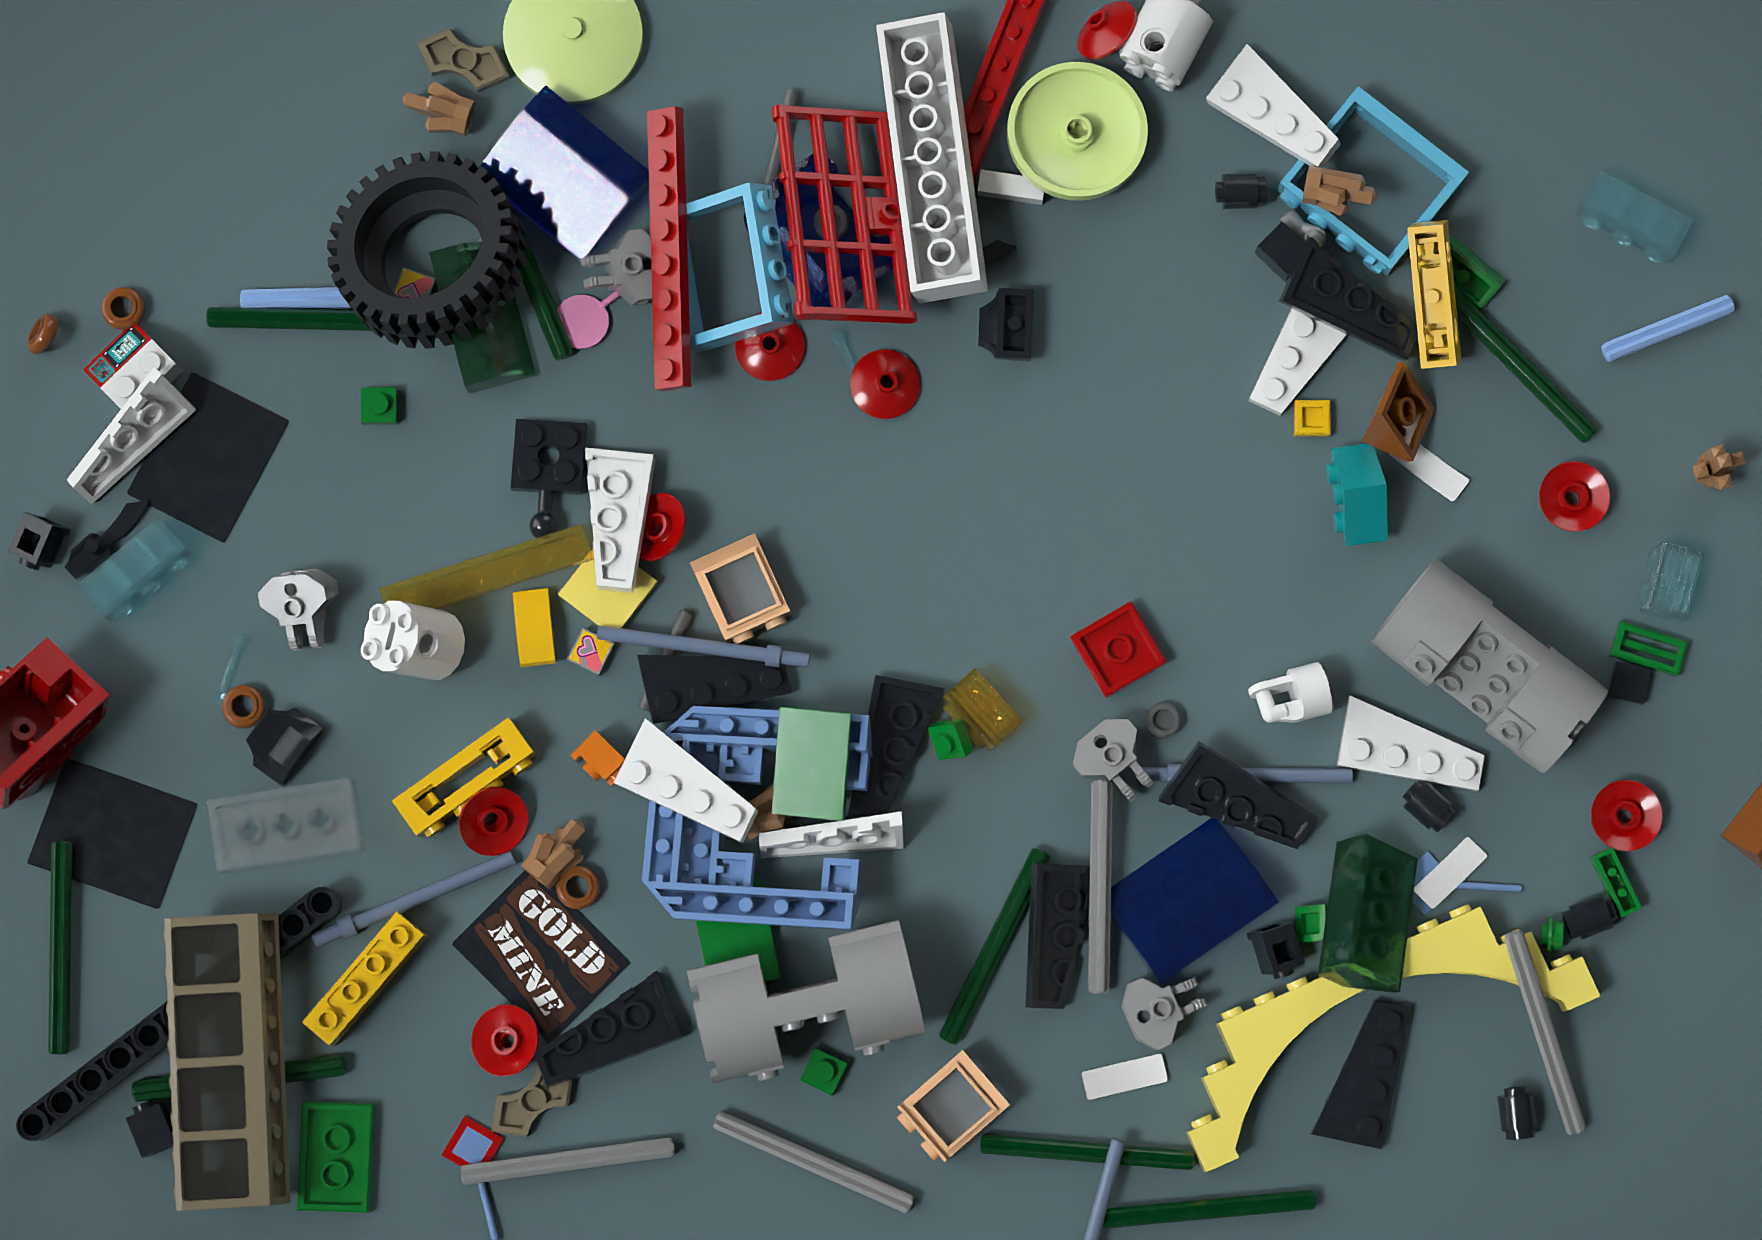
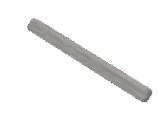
M1094 780L1091 783L1088 991L1094 994H1105L1109 991L1113 783L1109 780Z
M1521 930L1510 932L1505 935L1504 941L1566 1133L1568 1135L1579 1134L1585 1131V1121L1524 932Z
M720 1111L714 1121V1129L903 1213L910 1211L914 1196L726 1112Z
M668 1137L469 1164L461 1167V1180L463 1184L468 1185L667 1158L675 1155L673 1139Z

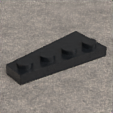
M1307 237L1278 302L1401 361H1406L1418 336L1417 325L1389 301L1383 300L1371 290V286L1361 278L1358 279L1347 270L1344 264L1336 257L1330 256L1319 246L1320 244L1312 237Z
M875 675L868 710L873 758H870L868 791L853 790L848 816L862 818L888 813L945 688Z
M1031 864L1025 1007L1064 1009L1076 967L1074 962L1078 945H1082L1085 934L1083 927L1089 910L1090 866Z

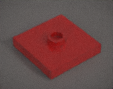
M1131 601L1069 637L1105 699L1167 663Z

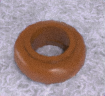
M119 287L107 293L102 301L101 311L108 325L115 329L126 330L136 323H140L144 317L145 305L143 298L137 291L132 288ZM122 299L130 300L133 305L130 315L124 318L115 316L113 311L115 304Z
M43 314L34 323L27 341V347L33 354L43 353L52 344L58 331V319L53 314Z
M239 685L230 689L225 695L222 702V712L225 719L232 726L250 728L257 725L265 714L266 701L263 694L257 688L250 685ZM241 697H249L254 703L252 713L246 717H239L234 711V704Z
M576 865L567 870L556 882V892L559 900L565 906L571 909H584L591 906L597 900L600 893V882L592 869ZM582 877L588 882L589 890L583 897L575 898L570 895L568 883L572 878Z

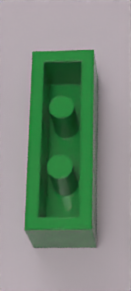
M1613 847L1589 858L1608 899H1611L1615 907L1618 919L1642 909Z

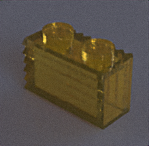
M976 668L943 696V700L947 703L943 707L945 712L952 720L963 719V722L970 729L967 733L970 740L980 750L986 746L991 752L1023 722Z

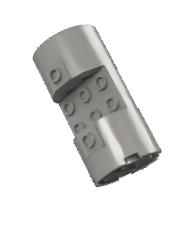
M1435 557L1397 604L1370 643L1424 685L1429 686L1434 682L1440 686L1445 692L1449 693L1487 723L1484 728L1485 732L1532 768L1544 774L1571 745L1584 724L1589 722L1606 697L1608 690L1551 645L1544 646L1493 607L1491 599Z
M899 920L828 936L838 978L768 994L758 953L687 970L691 992L698 991L699 997L693 999V1005L705 1057L708 1063L715 1062L716 1066L711 1068L712 1071H710L713 1084L748 1075H757L758 1081L779 1076L778 1069L784 1068L785 1065L776 1026L781 1025L783 1031H789L804 1027V1019L817 1017L818 1023L840 1018L839 1011L845 1010L855 1051L862 1049L864 1055L885 1051L883 1044L890 1043V1041L924 1034L923 1018Z

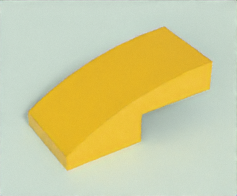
M548 588L513 592L520 667L556 664Z

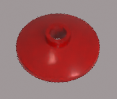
M1115 1L1093 13L1085 22L1078 35L1077 48L1080 54L1087 59L1097 60L1117 51L1134 31L1137 22L1135 8L1129 2Z
M794 321V324L736 341V357L740 366L750 376L762 381H778L791 375L801 364L805 353L804 336ZM768 338L776 341V346L772 350H767L763 347V342Z
M881 349L866 354L856 363L850 377V391L854 402L864 413L877 419H893L905 414L916 402L920 390L919 375L913 363L903 354L893 350ZM884 376L890 377L893 382L892 387L884 388L880 383V379Z
M1570 461L1555 466L1546 474L1539 488V504L1544 516L1557 528L1569 532H1580L1595 526L1605 516L1610 503V491L1605 478L1596 468L1583 462ZM1572 492L1577 495V504L1572 505L1567 502V493Z
M667 493L650 495L640 559L644 561L660 560L669 555L680 543L686 528V513L682 503L674 496Z
M1619 780L1605 786L1593 800L1590 812L1591 824L1597 837L1607 846L1619 851H1635L1647 846L1660 831L1663 818L1661 804L1654 792L1646 785L1633 780ZM1621 810H1626L1630 814L1628 823H1622L1618 819V813Z
M488 787L476 792L467 800L459 816V832L462 840L472 851L485 856L501 855L513 849L523 838L528 826V811L525 803L515 792L504 787ZM494 812V819L490 822H485V817L489 813Z
M507 1004L498 1005L487 1010L476 1022L471 1037V1048L476 1062L486 1072L500 1077L513 1076L526 1069L534 1059V1054L537 1052L539 1045L538 1029L531 1015L520 1007ZM509 1036L514 1037V1043L511 1048H508L506 1045Z

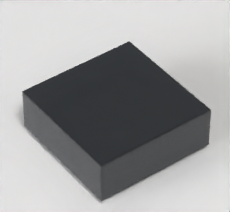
M1616 661L1607 697L1643 705L1651 669Z

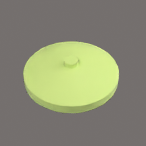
M512 0L505 16L503 42L508 61L514 73L529 90L555 103L579 105L600 100L615 92L627 81L641 55L643 27L634 0Z
M1086 62L1061 63L1048 67L1034 75L1016 95L1007 123L1009 151L1022 175L1036 188L1051 196L1076 201L1099 198L1121 187L1139 166L1148 137L1145 110L1133 88L1113 71Z

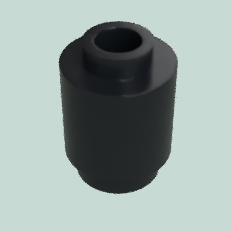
M1256 173L1222 174L1221 181L1215 182L1216 203H1222L1223 210L1255 209L1258 205H1266V178L1257 177Z
M1416 781L1402 796L1407 801L1403 808L1428 830L1432 828L1437 833L1456 813L1450 807L1452 803L1428 781H1425L1422 785Z
M1601 894L1568 906L1569 910L1561 913L1571 939L1580 937L1582 940L1614 928L1613 920L1618 919L1611 899L1604 901Z
M1525 1086L1504 1088V1095L1497 1096L1501 1131L1505 1132L1506 1140H1521L1535 1137L1534 1128L1538 1126L1534 1094L1526 1092Z

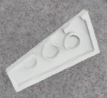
M1246 44L1206 97L1209 105L1309 166L1323 168L1341 145L1334 133L1248 44Z
M1291 309L1248 401L1280 416L1347 334L1295 309Z
M153 367L71 473L67 481L92 505L196 409Z
M585 448L588 468L587 481L591 503L590 516L594 537L593 550L596 585L600 590L634 593L656 458L654 454Z
M1348 696L1337 760L1338 767L1479 791L1484 755L1353 696Z
M647 719L644 720L614 781L616 785L741 843L744 842L758 813L755 807Z
M895 812L790 829L779 828L759 833L761 858L903 849L902 813Z

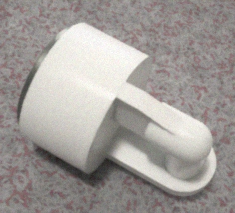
M1319 662L1288 669L1286 676L1256 683L1248 689L1250 698L1257 700L1264 721L1268 723L1304 721L1331 714L1335 707L1334 693L1329 675L1325 667ZM1288 691L1291 701L1275 705L1272 695Z

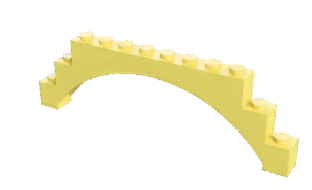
M1466 904L1449 912L1452 919L1439 924L1436 918L1417 926L1419 934L1406 939L1404 933L1385 940L1384 943L1387 948L1373 953L1371 947L1352 955L1351 957L1354 962L1341 968L1339 962L1320 969V978L1308 982L1305 976L1287 984L1288 992L1276 997L1274 992L1271 991L1253 999L1256 1006L1243 1011L1239 1005L1221 1013L1223 1021L1216 1023V1026L1233 1064L1228 1065L1226 1060H1222L1207 1067L1208 1075L1201 1077L1218 1118L1213 1120L1211 1114L1192 1121L1193 1129L1186 1132L1203 1172H1208L1239 1158L1235 1148L1242 1122L1254 1093L1267 1071L1286 1046L1303 1029L1333 1006L1365 989L1391 980L1416 975L1442 973L1478 975L1503 980L1519 986L1504 941L1505 935L1500 937L1502 944L1498 945L1481 906L1471 910L1469 904ZM1532 932L1524 934L1545 997L1557 1002L1562 1012L1600 997L1583 957L1572 959L1570 954L1564 955L1551 961L1552 969L1549 970Z

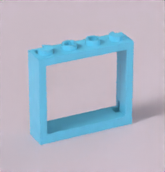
M1358 86L1326 126L1335 135L1352 113L1355 112L1444 181L1446 186L1416 223L1431 222L1462 184L1469 172ZM1298 160L1278 186L1277 191L1281 193V200L1289 207L1294 209L1299 207L1308 214L1307 219L1312 225L1319 226L1323 230L1326 228L1335 235V241L1341 248L1350 253L1353 250L1364 258V265L1376 274L1382 272L1388 276L1409 249L1408 233L1387 258L1326 209L1317 205L1302 203L1304 192L1296 187L1295 184L1309 168V165Z
M749 182L686 204L688 221L744 202L762 314L712 330L703 331L687 232L691 354H698L794 324L791 307L792 300L789 295L786 277L787 268L783 259L781 232L778 228L775 200L773 199L771 185Z

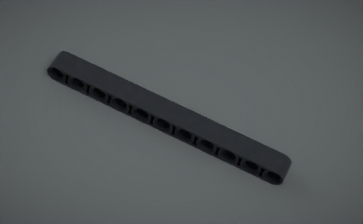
M316 887L278 915L280 960L340 913L342 900L339 894L326 887ZM328 894L332 899L331 909L326 913L320 914L315 908V901L320 895ZM299 916L303 920V929L299 934L291 936L287 931V922L291 917ZM239 946L194 980V985H204L207 982H213L214 984L239 982L240 979L234 980L229 973L230 965L234 961L240 960ZM238 992L217 993L216 997L210 1002L204 1001L201 994H195L196 1024ZM168 1000L24 1110L16 1121V1130L19 1136L27 1141H43L49 1138L168 1047L169 1022L166 1012ZM150 1026L156 1027L159 1031V1040L153 1046H148L143 1039L144 1031ZM121 1048H125L130 1054V1062L124 1068H119L114 1058L116 1052ZM93 1070L97 1071L101 1076V1085L94 1091L90 1090L86 1085V1077ZM64 1092L68 1093L72 1098V1107L66 1113L61 1112L57 1106V1099ZM34 1115L40 1116L43 1120V1129L37 1135L32 1134L28 1128L29 1119Z

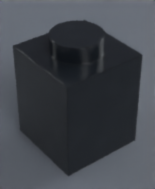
M1281 222L1257 246L1255 254L1285 282L1293 270L1304 242L1288 226Z
M149 1100L132 1108L134 1114L125 1119L142 1158L151 1157L174 1146L173 1126L165 1103L155 1105L153 1100Z

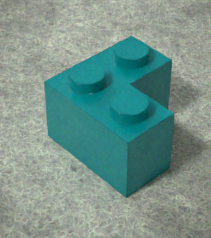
M1366 443L1331 448V463H1326V476L1328 484H1332L1334 504L1339 505V512L1333 513L1336 534L1342 533L1346 547L1388 541L1386 481L1374 446Z

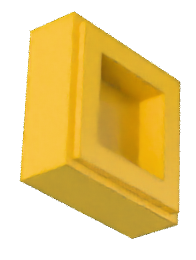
M1295 400L1294 437H1330V400Z

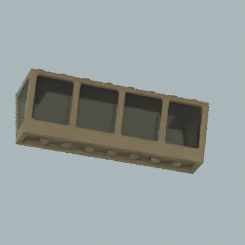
M278 913L164 919L165 930L163 939L166 948L165 978L167 980L168 998L166 1012L169 1022L168 1051L170 1053L171 1071L169 1085L172 1096L171 1124L173 1126L174 1145L172 1158L175 1170L174 1197L176 1199V1211L289 1204L291 1199Z

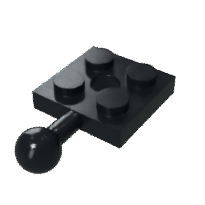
M516 419L510 488L512 491L539 492L538 513L531 518L529 523L530 531L537 539H550L557 531V520L551 514L553 493L582 495L587 436L586 423ZM547 448L555 449L559 453L558 461L550 466L543 465L539 461L540 453Z

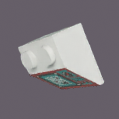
M137 323L131 328L122 331L83 369L120 409L123 408L153 367L170 383L183 372Z

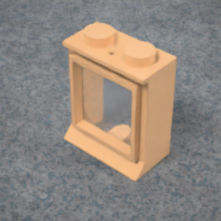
M755 533L690 562L725 642L743 644L755 637L753 632L766 627L767 631H771L787 623L785 618L791 615L790 609Z
M962 1050L897 1107L902 1113L896 1118L910 1134L915 1129L921 1134L925 1141L920 1145L933 1161L940 1157L945 1162L1010 1104Z

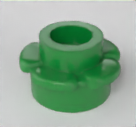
M1549 917L1548 924H1541L1540 945H1547L1548 952H1551V949L1562 950L1563 921H1553V917Z

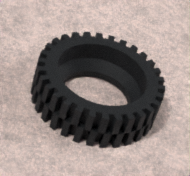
M430 151L429 161H426L421 152L411 154L412 163L406 164L402 157L393 159L395 169L389 172L384 165L379 166L375 169L379 177L373 182L366 175L359 181L364 188L360 194L351 189L346 196L351 206L347 208L340 205L336 212L342 223L332 222L329 231L335 240H328L327 250L332 255V257H327L328 266L333 272L331 277L339 289L338 291L367 328L370 327L373 333L380 338L384 335L390 343L398 345L401 339L407 348L416 349L417 341L419 340L425 349L435 348V338H438L444 347L454 344L453 334L458 333L462 340L472 337L469 331V327L476 324L481 331L489 326L484 319L488 313H491L495 318L501 315L503 310L498 304L499 301L502 299L510 304L515 296L509 285L520 287L523 277L517 269H526L527 259L522 252L528 251V245L523 236L526 232L524 225L519 219L520 216L495 178L491 177L486 169L482 166L478 168L475 162L468 158H465L464 162H462L457 154L448 153L445 161L440 152ZM433 214H453L468 220L478 229L482 239L480 250L469 269L452 285L432 295L419 298H400L392 292L385 276L386 256L394 239L409 224Z

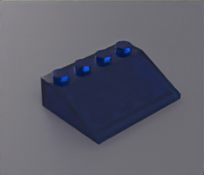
M546 85L522 109L479 166V168L482 166L486 169L491 177L496 179L515 207L579 260L580 258L587 257L649 190V170Z
M1210 818L1111 887L1110 916L1157 984L1160 985L1279 903V901L1217 819Z

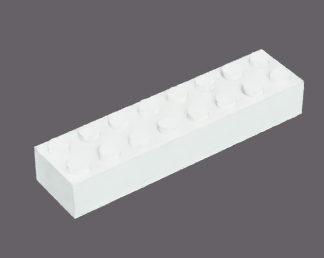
M945 12L876 25L911 293L920 304L988 291L953 26Z

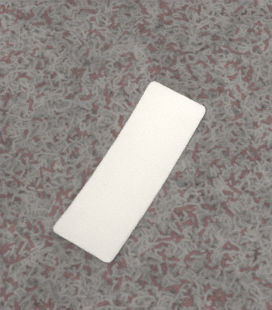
M1421 444L1414 461L1407 462L1391 455L1410 472L1451 501H1455L1469 483L1468 478L1443 462Z
M1466 837L1437 867L1413 888V891L1430 908L1434 909L1487 858V854L1469 837Z
M1161 1054L1082 1072L1088 1100L1167 1082L1168 1080Z

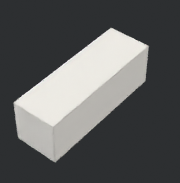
M988 170L980 171L977 196L1042 205L1044 192L1032 185L1024 176Z

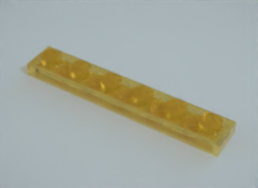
M581 524L379 589L383 603L402 601L439 609L592 561L594 558L585 528Z

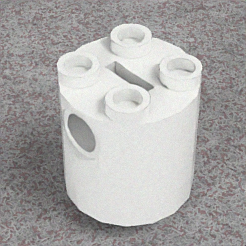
M1146 0L1137 17L1134 31L1119 51L1120 58L1127 62L1124 69L1138 78L1146 75L1154 79L1155 84L1160 88L1173 92L1176 85L1181 84L1213 23L1210 15L1199 7L1201 0Z
M388 601L384 604H375L370 609L369 620L364 633V642L361 645V654L364 659L370 660L372 665L381 671L426 680H441L451 675L459 665L464 653L465 636L462 625L456 616L447 611L402 601Z

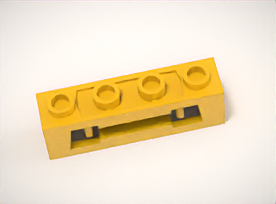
M1448 220L1412 223L1407 230L1421 369L1457 366L1461 361Z
M508 717L394 798L392 802L416 836L421 838L423 835H426L427 838H431L445 828L444 820L453 814L457 817L460 816L463 806L472 795L488 787H502L504 785L501 781L512 772L515 776L524 772L533 764L530 759L536 754ZM502 739V743L495 748H491L487 753L496 764L500 763L507 755H510L508 760L495 769L490 766L444 799L446 804L431 815L428 812L442 804L435 793L433 794L431 791L421 801L416 802L418 798L432 788L441 789L485 757L483 752Z
M396 912L302 1023L329 1046H336L428 936L403 914Z

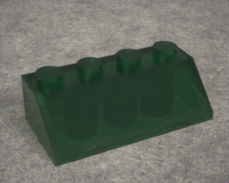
M482 242L461 243L429 252L439 291L452 285L469 269L480 250ZM510 284L509 287L514 293L513 285ZM514 296L510 304L502 299L499 301L498 304L503 312L498 318L488 313L484 319L489 326L482 331L474 324L469 327L472 337L462 340L458 333L452 335L463 383L469 394L537 376L516 296Z
M1366 833L1336 842L1318 970L1319 976L1348 988L1391 993L1401 991L1418 858Z

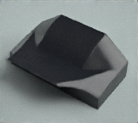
M998 288L995 298L980 308L978 346L990 351L995 359L1031 361L1034 289Z
M296 708L288 711L268 709L246 739L253 754V766L283 787L325 729Z

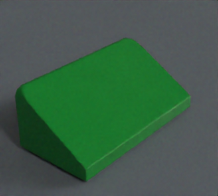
M1451 236L1450 246L1454 285L1481 311L1506 280L1458 239Z

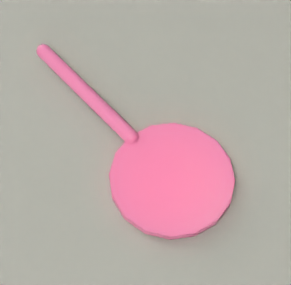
M614 291L601 302L595 297L585 294L574 295L559 305L557 312L572 348H591L599 344L606 336L609 328V314L605 307L621 296L618 292Z

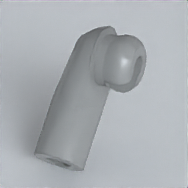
M1294 208L1280 218L1303 242H1305L1307 237H1312L1320 244V247L1325 244L1326 234L1324 230L1319 226L1304 222Z

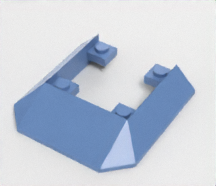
M693 706L663 733L729 787L730 783L762 785L765 752L776 753L779 710ZM853 714L847 790L868 791L870 758H873L870 716ZM649 800L642 881L674 919L852 930L861 901L859 898L861 861L859 859L824 857L821 891L753 887L755 854L724 852L726 835Z

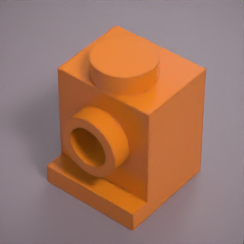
M596 730L570 755L577 763L583 758L586 762L581 767L596 782L602 777L611 787L615 785L614 781L625 761Z

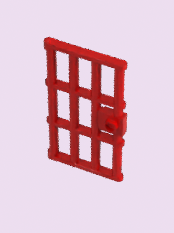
M791 105L773 106L771 108L773 122L777 124L782 168L779 179L784 185L790 238L787 241V249L791 251L797 299V302L794 304L795 318L798 320L812 319L913 324L917 322V313L913 311L888 113ZM790 119L809 120L815 173L796 172ZM824 121L843 123L849 175L830 174ZM857 124L876 125L882 177L863 176ZM798 184L817 185L823 241L804 240ZM831 186L850 187L857 242H841L837 239ZM865 188L884 189V197L868 198L865 195ZM870 234L889 236L890 244L871 243ZM806 252L825 253L831 307H812ZM839 254L859 255L865 309L846 308ZM873 256L892 257L899 311L879 310Z

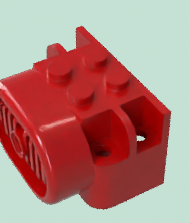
M48 637L13 668L7 666L0 672V806L3 809L9 808L16 801L29 797L44 785L64 762L69 759L77 745L100 724L106 715L109 694Z

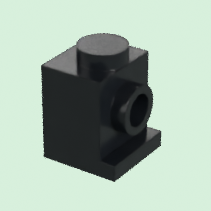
M25 512L8 551L21 557L19 563L33 570L39 571L40 566L51 568L64 536H69L71 530L44 516Z
M1276 922L1246 933L1248 940L1252 941L1262 974L1273 975L1274 979L1292 975L1294 967L1305 963L1293 922Z

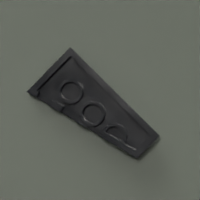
M637 655L652 724L679 719L693 706L729 708L792 693L786 665L780 664V667L765 666V662L720 656Z
M1200 741L1197 742L1158 797L1161 803L1170 806L1173 804L1187 809V812L1220 820L1222 824L1254 832V835L1295 849L1300 847L1318 822L1315 815Z
M656 970L646 977L644 981L619 995L616 1000L604 1008H600L579 1025L572 1027L535 1052V1059L546 1089L682 1039L658 971Z
M1375 1000L1372 1002L1347 1059L1341 1067L1337 1080L1310 1134L1382 1149L1410 1008Z

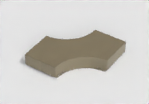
M449 28L417 42L432 76L444 73L459 75L471 82L478 93L510 79L495 45L485 47L468 46L457 40Z
M537 1066L533 1079L524 1089L512 1095L497 1096L491 1132L528 1137L533 1122L541 1113L553 1107L569 1106L573 1080L546 1089L541 1072Z

